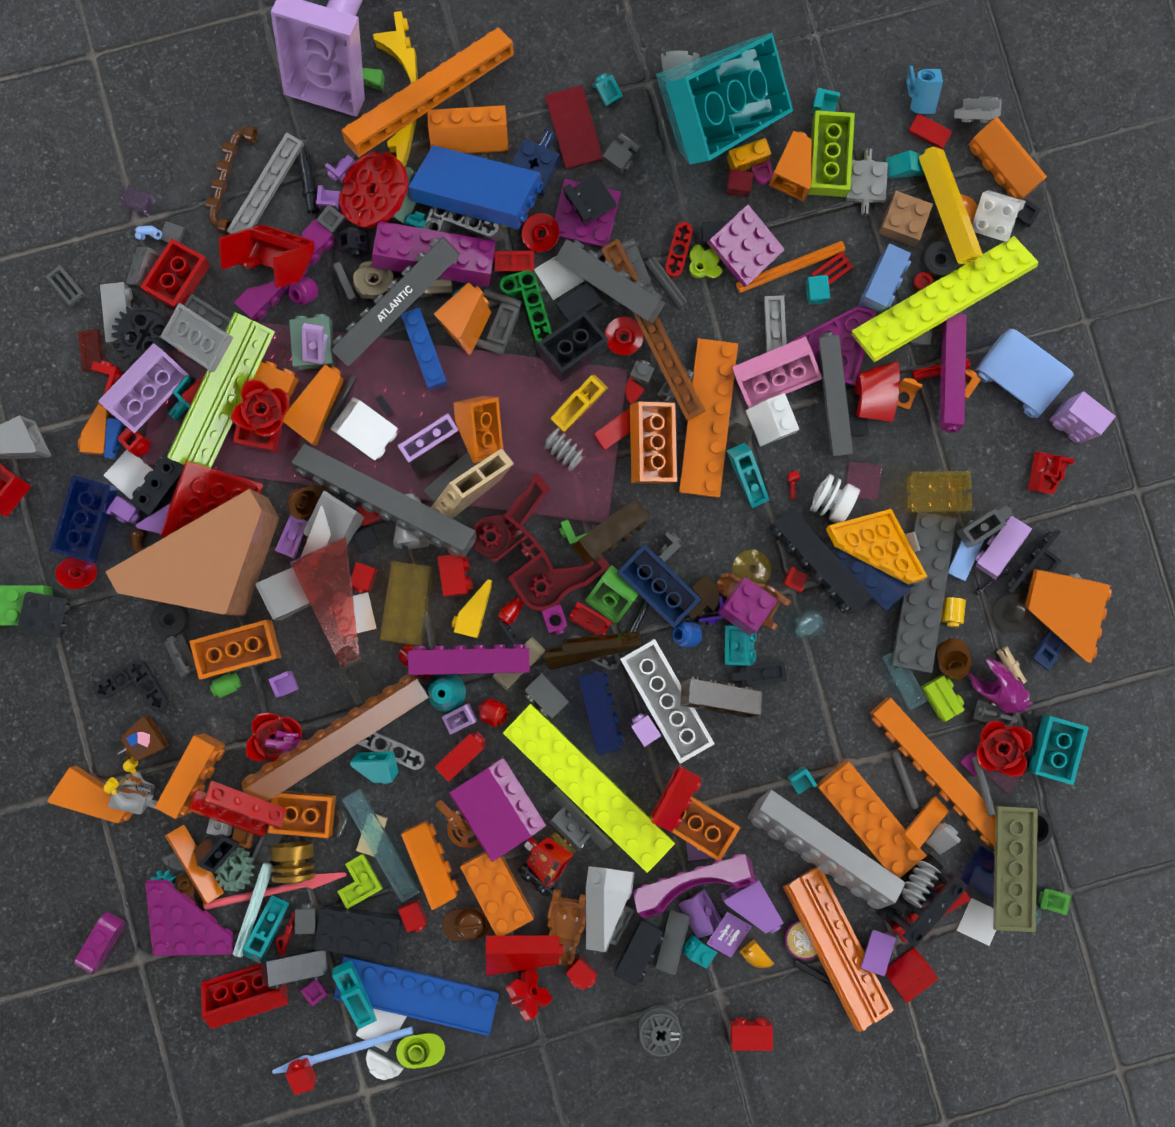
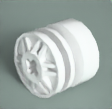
M829 474L816 490L810 511L815 513L822 506L819 515L823 516L827 510H830L829 521L836 524L846 520L858 498L860 489L848 483L841 490L839 489L841 479L838 478L832 485L834 476Z

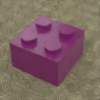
M744 577L737 583L717 613L750 636L758 631L778 600L747 577Z

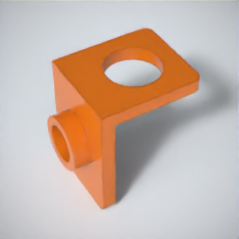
M911 378L902 379L899 382V394L901 392L907 393L909 401L901 403L898 399L897 406L909 410L915 394L922 388V384L917 383L916 380Z

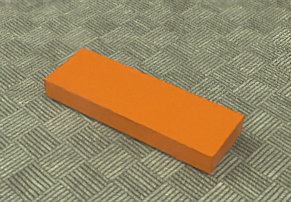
M936 796L931 798L901 836L914 851L918 850L949 810Z

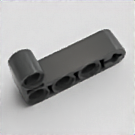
M433 206L424 226V229L435 230L438 227L437 231L446 233L449 232L451 226L496 242L502 240L505 236V229L500 224L448 210L441 215L444 209ZM462 215L461 220L457 221L458 217ZM479 221L478 226L474 227V224Z

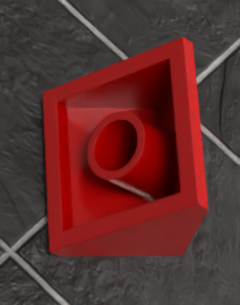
M914 947L889 964L885 973L906 1003L910 1002L938 980L932 968Z

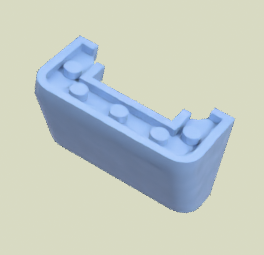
M1008 329L1000 335L974 370L977 373V377L981 379L980 381L984 383L994 381L1023 402L1024 413L1031 418H1038L1074 375L1068 367L1014 329Z

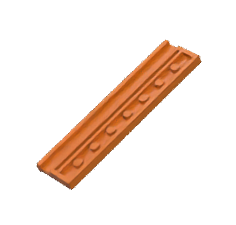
M697 339L692 384L706 412L687 421L679 493L720 498L735 375L732 367L736 366L738 343Z
M816 866L787 885H784L783 888L853 1027L857 1032L865 1031L869 1025L878 1022L894 1010L876 974L861 968L865 953L825 874L820 872Z

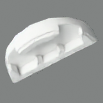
M368 1049L366 1055L367 1066L370 1073L376 1078L387 1080L398 1076L404 1069V1066Z

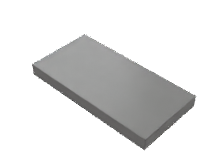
M181 303L176 307L160 336L212 372H215L234 338Z

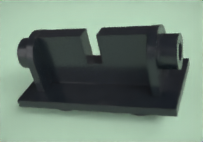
M527 859L523 864L524 866L518 870L521 873V878L535 885L536 891L542 896L546 895L548 897L552 895L553 892L550 889L554 890L557 888L558 884L556 881L547 888L527 865Z

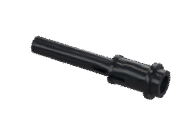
M799 959L795 960L793 966L828 985V989L835 991L827 975Z

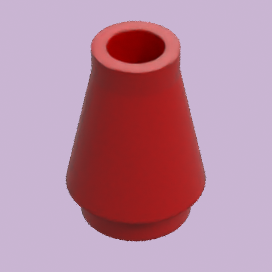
M515 596L513 600L499 610L497 617L503 623L510 626L511 623L515 622L522 606L525 604L524 601Z

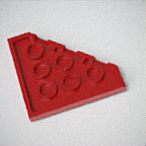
M186 460L160 532L161 537H167L248 489L260 494L263 484Z

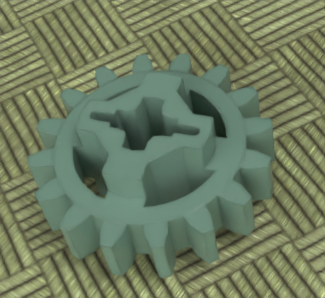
M235 848L214 872L218 873L215 881H220L219 887H224L225 891L237 892L239 889H245L244 883L250 884L248 878L249 876H254L251 869H254L255 866L251 865L254 858L248 857L250 855L249 851H244V848Z

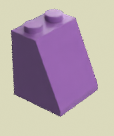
M756 875L757 883L739 889L731 887L720 893L726 905L763 932L774 933L781 928L780 925L783 924V921Z

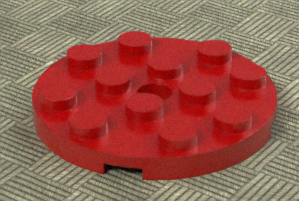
M371 152L359 158L349 168L343 178L342 193H339L340 208L347 220L361 228H374L378 226V222H387L401 209L407 193L408 176L402 162L388 152ZM374 186H376V188H375V190H374L375 194L372 193V188H373Z

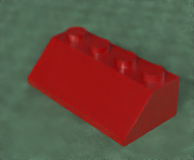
M261 964L201 982L202 1018L213 1029L288 1005L287 985L284 983L280 988L270 989L262 984Z

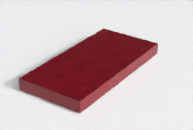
M580 85L545 95L565 169L569 170L601 161L603 156L583 86Z

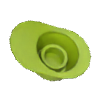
M435 1034L412 1035L400 1041L397 1046L396 1055L400 1064L406 1068L430 1067L442 1060L445 1054L444 1041Z

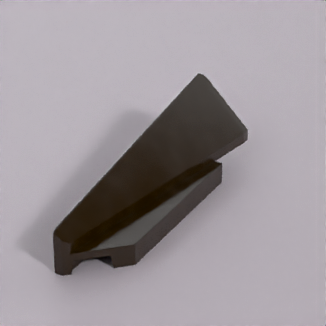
M640 631L564 639L562 647L546 648L543 656L548 668L554 670L640 648L642 646Z

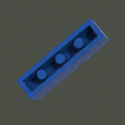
M420 308L402 313V319L429 391L448 386Z

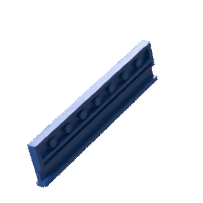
M344 955L342 964L350 960L352 961L373 1009L489 1036L500 991ZM336 986L333 999L343 1001L338 986Z

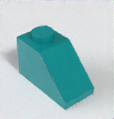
M394 751L357 752L350 762L351 767L373 783L388 784L393 782L399 772Z

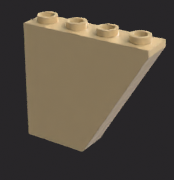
M501 448L451 481L431 508L453 519L498 483L514 463Z

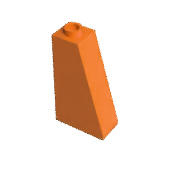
M326 364L322 367L290 407L283 420L285 424L314 446L319 442L324 430L323 425L333 408L344 381L340 376L342 372L333 365L330 368Z
M78 766L69 767L47 800L51 804L117 824L128 821L133 814L109 808L111 793L108 794L104 791L105 784Z

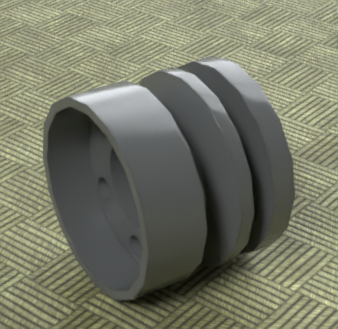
M654 1005L646 1009L640 1016L638 1023L640 1042L644 1049L651 1055L658 1057L674 1053L682 1040L681 1025L676 1013L663 1005ZM657 1031H664V1035H657Z

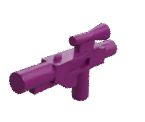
M276 730L275 739H265L264 746L282 749L281 755L286 751L290 752L296 748L297 744L303 740L294 739V737H298V733H286Z

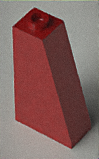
M559 935L486 936V976L558 965L559 956H563V944H559Z

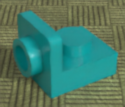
M603 73L595 78L596 82L592 83L593 88H596L605 106L623 96L612 74L606 75Z

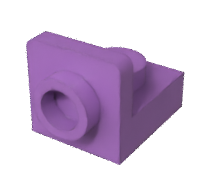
M347 155L345 159L342 158L338 162L336 169L326 163L325 168L328 171L326 174L333 181L339 180L343 184V178L355 161Z

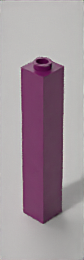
M956 314L942 322L939 430H945L947 433H956L964 426L967 314Z

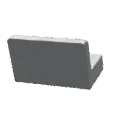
M137 247L126 284L141 287L162 253L148 247Z

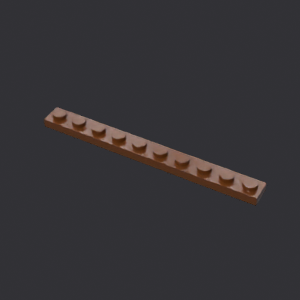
M619 239L601 248L606 260L615 265L614 269L620 272V270H623L631 275L629 279L633 282L636 279L640 281ZM633 312L686 420L690 421L706 412L659 317L657 316L654 323H651Z

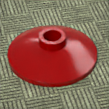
M545 213L532 215L526 220L522 228L524 244L535 252H546L553 248L560 235L557 221ZM544 231L545 236L541 238L540 233Z
M618 317L612 320L605 330V336L609 339L608 348L617 355H631L642 345L644 334L638 322L630 317ZM626 335L628 339L626 341H622L620 339V336Z
M76 556L63 560L57 566L55 575L61 586L68 589H82L94 582L97 577V568L90 559Z

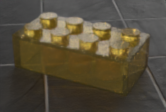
M391 562L380 640L422 646L433 567Z

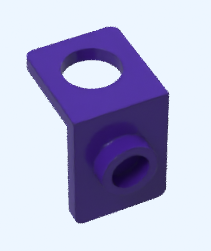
M719 596L718 602L720 609L723 605L722 596ZM720 615L697 619V622L706 621V625L716 624L718 619H723L724 617Z

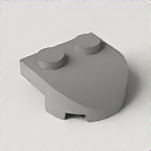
M997 97L963 99V107L955 110L954 118H959L962 122H972L973 119H980L981 123H989L992 119L1001 115L1002 99Z

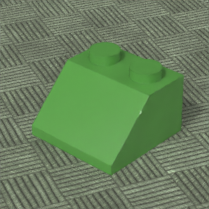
M611 565L585 601L613 623L617 624L639 594L617 573L618 569Z

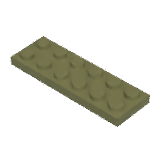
M995 806L993 929L1000 931L1036 932L1038 809Z

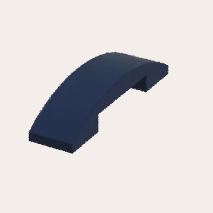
M1049 629L1035 650L1032 659L1049 671L1060 656L1059 652L1065 643Z

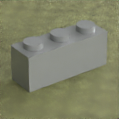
M124 282L100 285L105 340L112 347L119 346L113 345V341L117 340V338L111 337V333L117 331L112 329V325H118L114 319H121L120 311L126 314L127 306L133 310V307H131L133 292ZM127 335L125 337L126 341L130 343L135 342L136 337L134 335Z

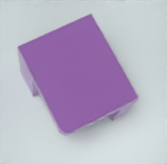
M318 185L316 204L320 211H324L327 205L330 204L340 212L339 193L341 192L325 190L322 185Z
M287 671L268 679L276 698L299 690L292 671Z

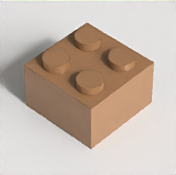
M896 191L891 197L878 234L915 247L921 239L933 204Z

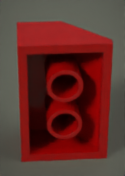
M678 764L650 816L651 823L671 832L674 828L678 829L683 819L680 817L683 810L687 811L692 803L691 795L693 792L697 793L702 784L699 781L701 777Z

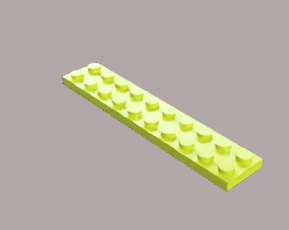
M1013 236L1009 241L1003 242L984 253L982 257L963 265L852 330V336L869 357L876 362L1036 268L1038 261Z

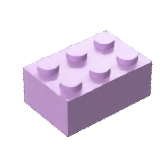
M1083 391L1064 401L1049 420L1053 422V426L1056 429L1067 433L1070 440L1081 444L1102 435L1116 416Z

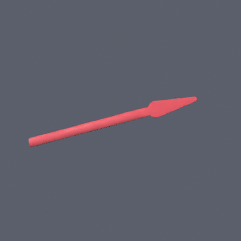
M345 872L315 874L313 879L305 880L301 883L268 887L263 897L305 887L314 889L345 877L347 874ZM253 891L215 899L206 905L203 903L205 910L251 900Z

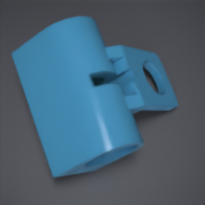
M909 66L906 83L908 94L912 98L911 110L918 114H935L943 84L941 69H923L918 72L917 78H915L913 66Z

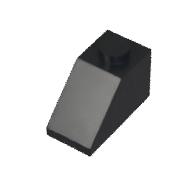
M224 834L206 837L194 851L197 866L214 874L239 845V842Z

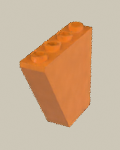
M1033 569L1025 608L1083 660L1092 663V659H1095L1097 655V647H1095L1097 639H1100L1102 635L1101 622L1107 614V609L1105 608L1106 601L1110 600L1112 590L1110 585L1106 583Z

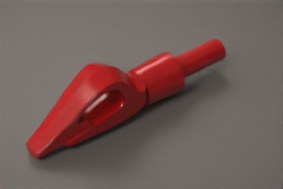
M292 912L290 921L285 926L284 934L276 938V945L280 955L285 953L288 941L294 930L295 912ZM280 939L283 940V946L281 948L279 945Z

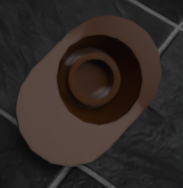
M314 483L304 488L294 489L290 493L288 501H286L291 515L300 520L311 516L323 491L331 494L328 487L324 485L318 486Z
M954 638L948 639L939 645L937 657L941 672L950 679L961 682L962 678L966 677L970 672L972 664L967 644L963 640Z
M464 908L452 910L446 914L443 919L442 928L446 936L453 941H468L482 938L487 934L490 923L482 909Z

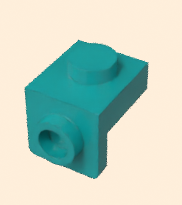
M693 934L682 948V952L690 960L706 969L718 953L714 948L703 943Z

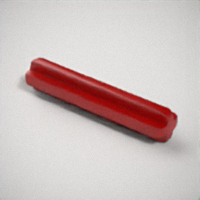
M966 358L965 369L970 368V361ZM941 364L914 370L912 372L913 379L917 381L941 375Z

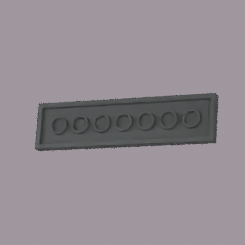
M916 512L913 532L916 534L920 551H916L915 554L928 577L913 583L915 586L902 597L891 666L932 673L956 518Z

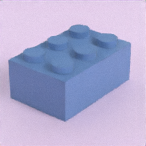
M889 243L877 262L858 306L877 311L876 315L881 314L882 311H886L891 306L895 298L892 294L895 293L896 289H899L903 281L901 277L911 263L908 260L910 252Z

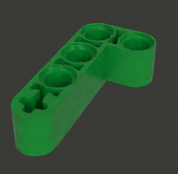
M522 271L503 277L500 281L502 294L509 297L523 296L535 341L539 343L543 340L540 329L543 328L545 336L552 334L535 274L532 271ZM526 278L533 280L530 285H524L522 282ZM508 283L514 285V288L510 291L504 289V286ZM535 296L538 298V301L535 304H531L528 302V299ZM536 315H542L544 317V319L538 323L533 320L534 316Z

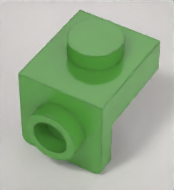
M569 521L561 522L560 533L563 539H568L570 546L587 534L575 537Z
M1046 888L1044 892H1040L1038 903L1041 904V909L1067 915L1072 895Z

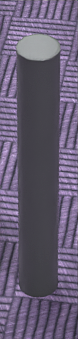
M899 750L893 751L891 754L911 809H916L919 805Z
M974 756L972 761L988 816H994L996 812L985 773L978 764L977 756Z

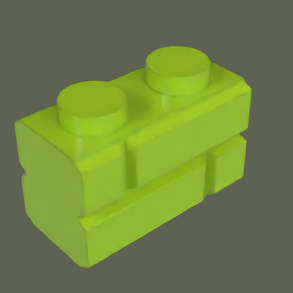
M943 675L937 676L920 688L939 720L946 722L965 709L962 706L964 705L963 699L959 694L956 695L952 689L954 687L949 677L945 678Z

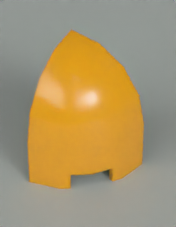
M754 939L739 951L744 959L754 967L762 969L774 965V962Z

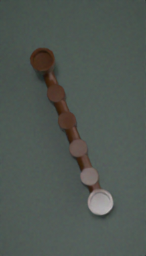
M247 126L246 129L237 130L232 135L230 142H224L222 145V153L226 154L224 161L219 160L217 162L216 169L221 173L219 179L214 178L211 183V189L215 190L214 197H208L206 200V208L210 209V223L218 228L219 233L228 235L227 229L232 223L230 219L223 217L218 220L217 212L221 209V198L227 189L226 181L228 174L232 171L233 157L238 151L237 143L242 137L247 142L255 143L258 138V129L256 127Z

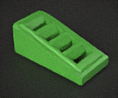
M363 68L364 85L383 91L385 77L382 70Z

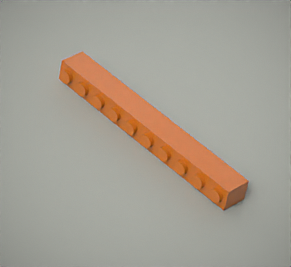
M499 27L487 33L486 36L473 42L469 47L458 52L446 62L441 63L440 66L431 72H427L423 77L412 82L400 92L395 93L391 98L380 103L368 113L363 114L356 121L346 125L342 129L345 143L358 157L362 156L514 55L513 41Z
M886 697L870 712L873 716L871 719L873 723L879 728L881 726L886 731L885 736L892 743L895 741L900 746L898 750L905 757L909 756L914 761L911 764L919 772L923 771L927 775L926 781L932 787L936 785L940 790L939 795L946 802L950 801L954 805L952 809L960 817L963 815L968 820L966 822L968 827L973 831L977 830L981 835L979 837L986 846L991 845L995 850V815L988 816L983 798L892 698Z

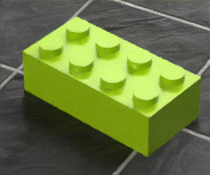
M815 111L811 127V187L807 195L846 197L851 186L855 113Z

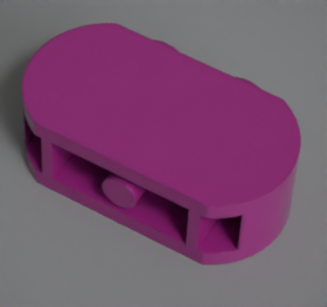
M109 911L105 912L94 926L75 959L74 965L94 975L106 960L126 921Z

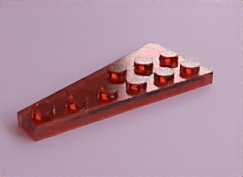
M343 537L290 562L342 669L360 661L346 537Z

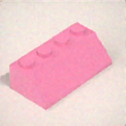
M806 337L732 367L749 409L765 400L783 393L787 394L822 379Z

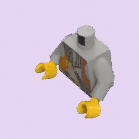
M132 757L123 764V769L131 774L127 773L120 782L111 777L106 781L104 791L108 794L111 793L109 808L142 814L147 807L154 808L160 797L154 796L155 785L145 781L140 772L136 771L135 767L138 766V761H135Z

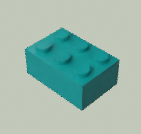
M1042 715L1027 772L1074 785L1089 727L1052 716Z

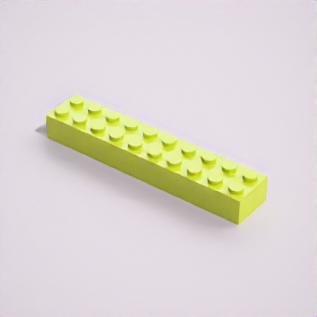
M532 703L503 732L512 743L647 873L675 844L669 835L659 826L651 823L650 817Z

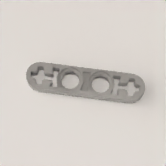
M378 732L373 733L375 737L371 741V746L368 745L370 740L367 739L357 743L374 752L393 751L395 747H401L404 750V755L401 758L395 757L396 762L414 770L422 768L426 761L423 753ZM378 738H382L386 742V747L382 750L377 749L375 746ZM408 751H411L409 756L415 758L418 755L420 756L419 760L422 762L414 766L413 760L409 758L407 762L403 760L406 758Z

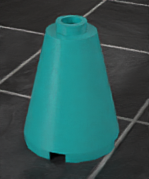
M438 674L431 679L427 686L428 701L439 711H454L465 700V684L455 674ZM441 690H444L446 693L444 697L441 695Z

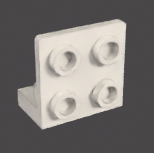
M990 190L983 192L972 224L974 232L1005 242L1009 241L1018 211L1023 209L1025 201Z

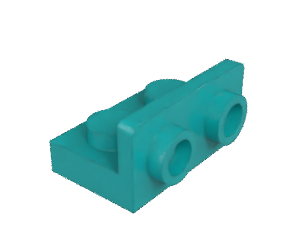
M725 625V665H754L756 661L754 642L756 641L757 634L754 633L748 636L736 626Z

